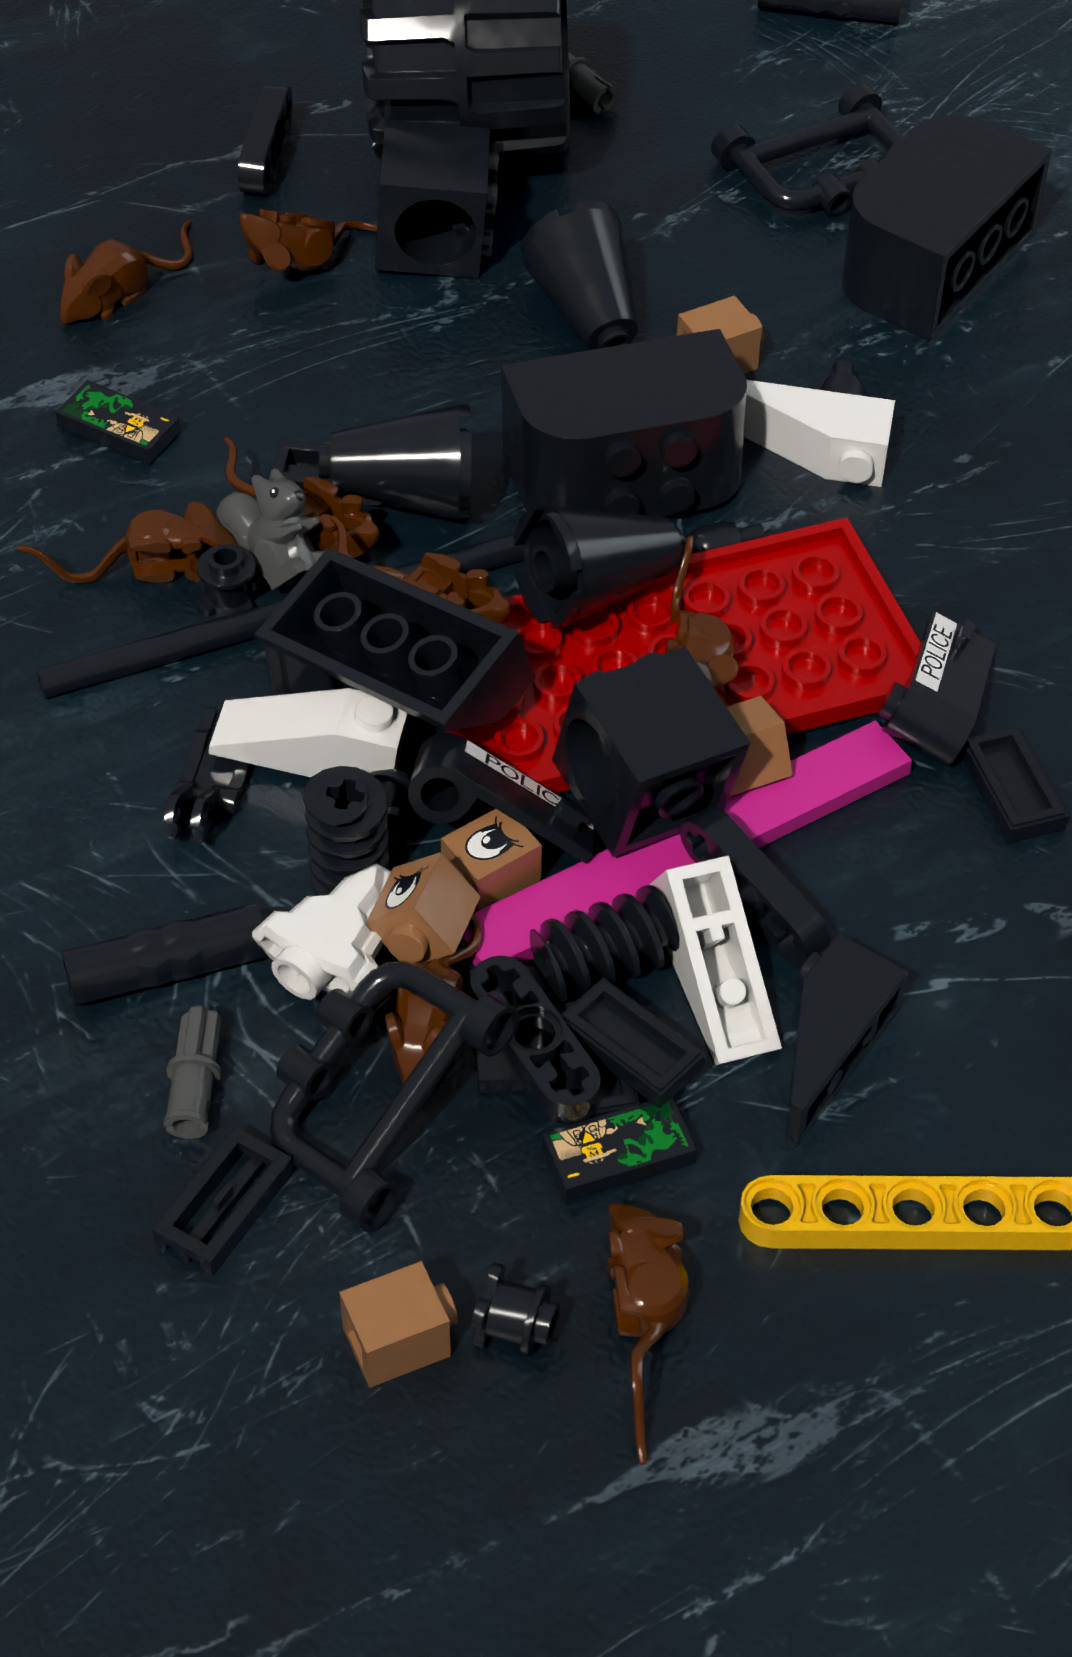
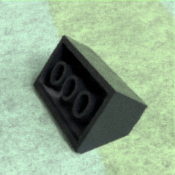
M329 547L254 634L259 643L446 732L500 723L536 678L518 631Z

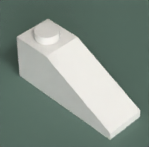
M746 380L745 438L824 479L882 487L895 400Z
M352 688L225 700L209 745V754L307 777H312L324 769L336 766L357 767L369 773L386 769L398 770L404 749L409 714L371 695Z
M729 855L664 871L649 885L655 886L661 892L675 920L679 934V948L676 952L668 946L666 949L715 1065L782 1049Z

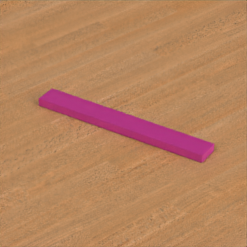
M875 720L792 760L793 776L730 796L724 812L730 816L758 848H761L909 775L912 759L889 734L882 731V727ZM680 833L612 857L609 850L606 849L592 856L587 863L581 861L475 912L474 914L480 920L483 928V939L479 950L469 959L475 967L481 961L494 956L512 957L525 964L534 959L529 938L530 930L535 929L539 933L540 926L545 920L553 918L563 924L565 915L570 911L579 910L587 915L592 904L601 901L611 906L613 899L622 893L631 894L635 898L636 891L639 888L652 883L664 871L694 864L695 862L684 848ZM467 925L459 943L461 948L466 946L472 938L469 925Z

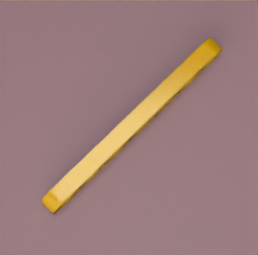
M768 1175L756 1178L748 1183L743 1190L738 1222L741 1232L749 1241L760 1247L771 1249L1072 1250V1221L1063 1226L1048 1225L1040 1220L1034 1210V1206L1040 1202L1054 1201L1065 1206L1072 1216V1177ZM761 1200H778L789 1209L791 1216L781 1224H766L756 1218L752 1212V1207ZM832 1200H846L858 1208L861 1218L849 1225L836 1224L825 1216L822 1208ZM905 1200L918 1201L926 1206L932 1218L922 1225H909L898 1219L894 1214L893 1207ZM971 1201H986L1000 1211L1002 1220L995 1225H978L966 1216L963 1207Z

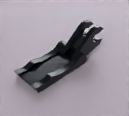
M205 706L200 725L195 731L185 769L167 800L163 823L169 824L166 838H178L193 808L190 827L196 829L192 842L203 843L218 812L235 815L239 808L253 764L209 754V745L220 714H217V708Z

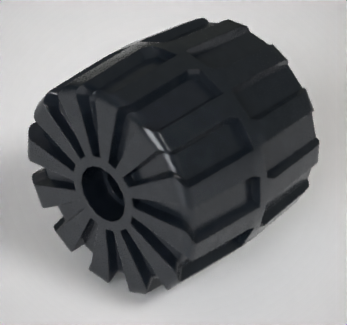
M362 0L364 9L359 8L360 36L367 45V57L361 62L363 89L367 96L366 116L369 134L372 139V148L378 160L382 162L385 119L490 128L489 150L499 151V163L555 157L568 153L570 138V86L566 0Z

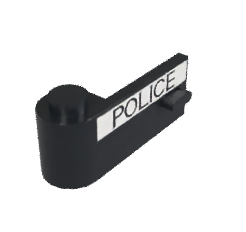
M933 611L927 621L909 679L904 686L897 682L892 684L877 714L885 718L882 731L949 766L961 751L976 722L996 643L975 633V624L973 622L965 620L963 625H960L946 616Z
M439 733L429 737L421 744L408 787V800L413 810L422 819L439 824H448L459 820L468 812L476 799L479 798L582 862L587 863L593 855L596 829L581 807L566 798L560 797L473 742L457 734Z

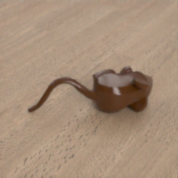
M260 209V216L249 213L240 214L242 235L248 246L251 262L260 266L266 262L272 270L276 271L284 270L287 267L301 271L316 270L330 258L333 247L344 231L367 230L377 232V224L343 221L335 226V221L316 219V216L284 212V215L281 214L279 217L278 211Z
M187 220L182 225L180 236L184 256L178 260H166L144 251L135 250L132 246L115 239L103 241L94 247L84 264L78 254H70L65 264V283L62 292L60 321L64 324H69L78 320L92 318L98 313L101 319L108 320L114 315V308L117 302L120 305L127 306L137 301L148 289L146 263L168 270H179L186 267L193 257V249L187 233L191 221Z
M225 437L224 442L229 447V457L225 469V476L228 482L241 493H246L256 498L253 485L241 481L236 476L237 448L230 438ZM309 476L305 478L302 491L305 494L306 501L301 512L306 517H318L320 521L307 534L312 541L314 550L326 551L329 547L338 551V528L330 520L331 516L337 517L345 525L348 535V551L352 558H356L373 548L379 538V529L373 523L371 515L368 512L362 511L363 498L358 495H346L341 499L337 497L339 493L338 487L331 484V482Z
M190 502L185 509L184 517L164 510H147L136 515L127 527L126 535L113 545L100 563L90 572L82 574L69 572L50 556L32 546L19 545L18 551L35 556L57 576L71 583L83 584L94 582L102 577L120 556L125 553L128 554L136 580L164 583L173 581L175 572H184L187 579L201 582L197 574V560L202 553L217 545H237L227 529L217 521L215 514L208 506L200 502Z
M331 516L330 520L338 528V552L351 557L348 551L346 527L340 519ZM426 552L420 566L410 575L391 567L372 566L500 624L504 623L511 612V605L502 597L499 590L494 586H488L487 571L472 569L467 574L460 572L461 563L458 560L443 554Z
M689 535L670 602L671 620L677 624L676 639L667 641L665 653L686 646L715 691H717L719 687L731 683L737 676L738 665L737 661L733 658L735 651L734 638L728 626L721 619L705 613L680 610L681 593L694 540ZM718 694L723 703L725 704V698Z
M474 913L468 923L471 928L472 938L466 946L457 949L455 954L433 959L429 963H414L465 993L463 977L450 966L470 958L480 948L483 939V928L480 920ZM399 988L395 1014L393 1012L386 1014L385 1018L395 1068L400 1075L402 1084H404L449 1019V1016L408 990Z
M611 1203L608 1206L612 1230L608 1232L611 1255L608 1258V1270L610 1279L615 1280L616 1288L613 1289V1303L619 1336L641 1337L633 1348L630 1357L637 1454L640 1465H644L647 1463L643 1398V1361L645 1353L661 1338L663 1333L670 1331L678 1325L686 1311L689 1301V1283L687 1272L682 1264V1250L677 1245V1243L683 1240L685 1235L682 1224L675 1219L657 1217L649 1211L637 1207Z

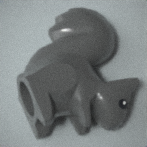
M272 469L269 480L260 475H253L251 478L257 500L246 493L232 492L221 500L216 509L215 517L232 535L238 546L244 547L252 553L256 561V569L263 575L271 589L279 590L299 582L325 551H315L312 541L307 535L320 521L318 517H306L301 512L306 501L304 492L295 482L285 478L278 469Z

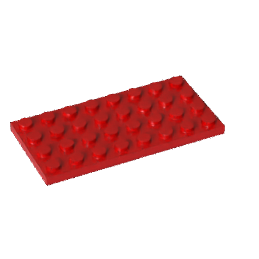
M848 517L691 554L681 593L680 610L705 613L721 619L728 626L734 638L735 651L733 658L737 661L738 665L737 676L731 683L719 687L716 691L725 698L726 707L762 696L785 722L786 735L878 712L892 684L897 682L904 686L909 679L921 642ZM678 571L674 575L568 626L560 628H550L552 624L550 621L539 623L533 618L521 594L504 598L511 605V612L502 625L519 632L536 678L500 723L446 733H454L468 739L554 793L570 790L553 763L552 757L574 684L590 673L596 671L609 672L633 664L647 654L665 653L667 641L676 639L677 624L671 620L670 602ZM479 798L475 801L479 813L495 809Z

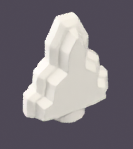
M378 864L367 867L345 877L329 895L307 896L289 912L274 911L252 931V937L255 942L273 960L271 967L273 974L282 986L295 996L308 1000L315 998L321 990L330 992L336 988H340L351 995L358 983L371 970L378 967L374 959L383 946L382 938L376 932H373L366 925V922L391 873L390 870Z

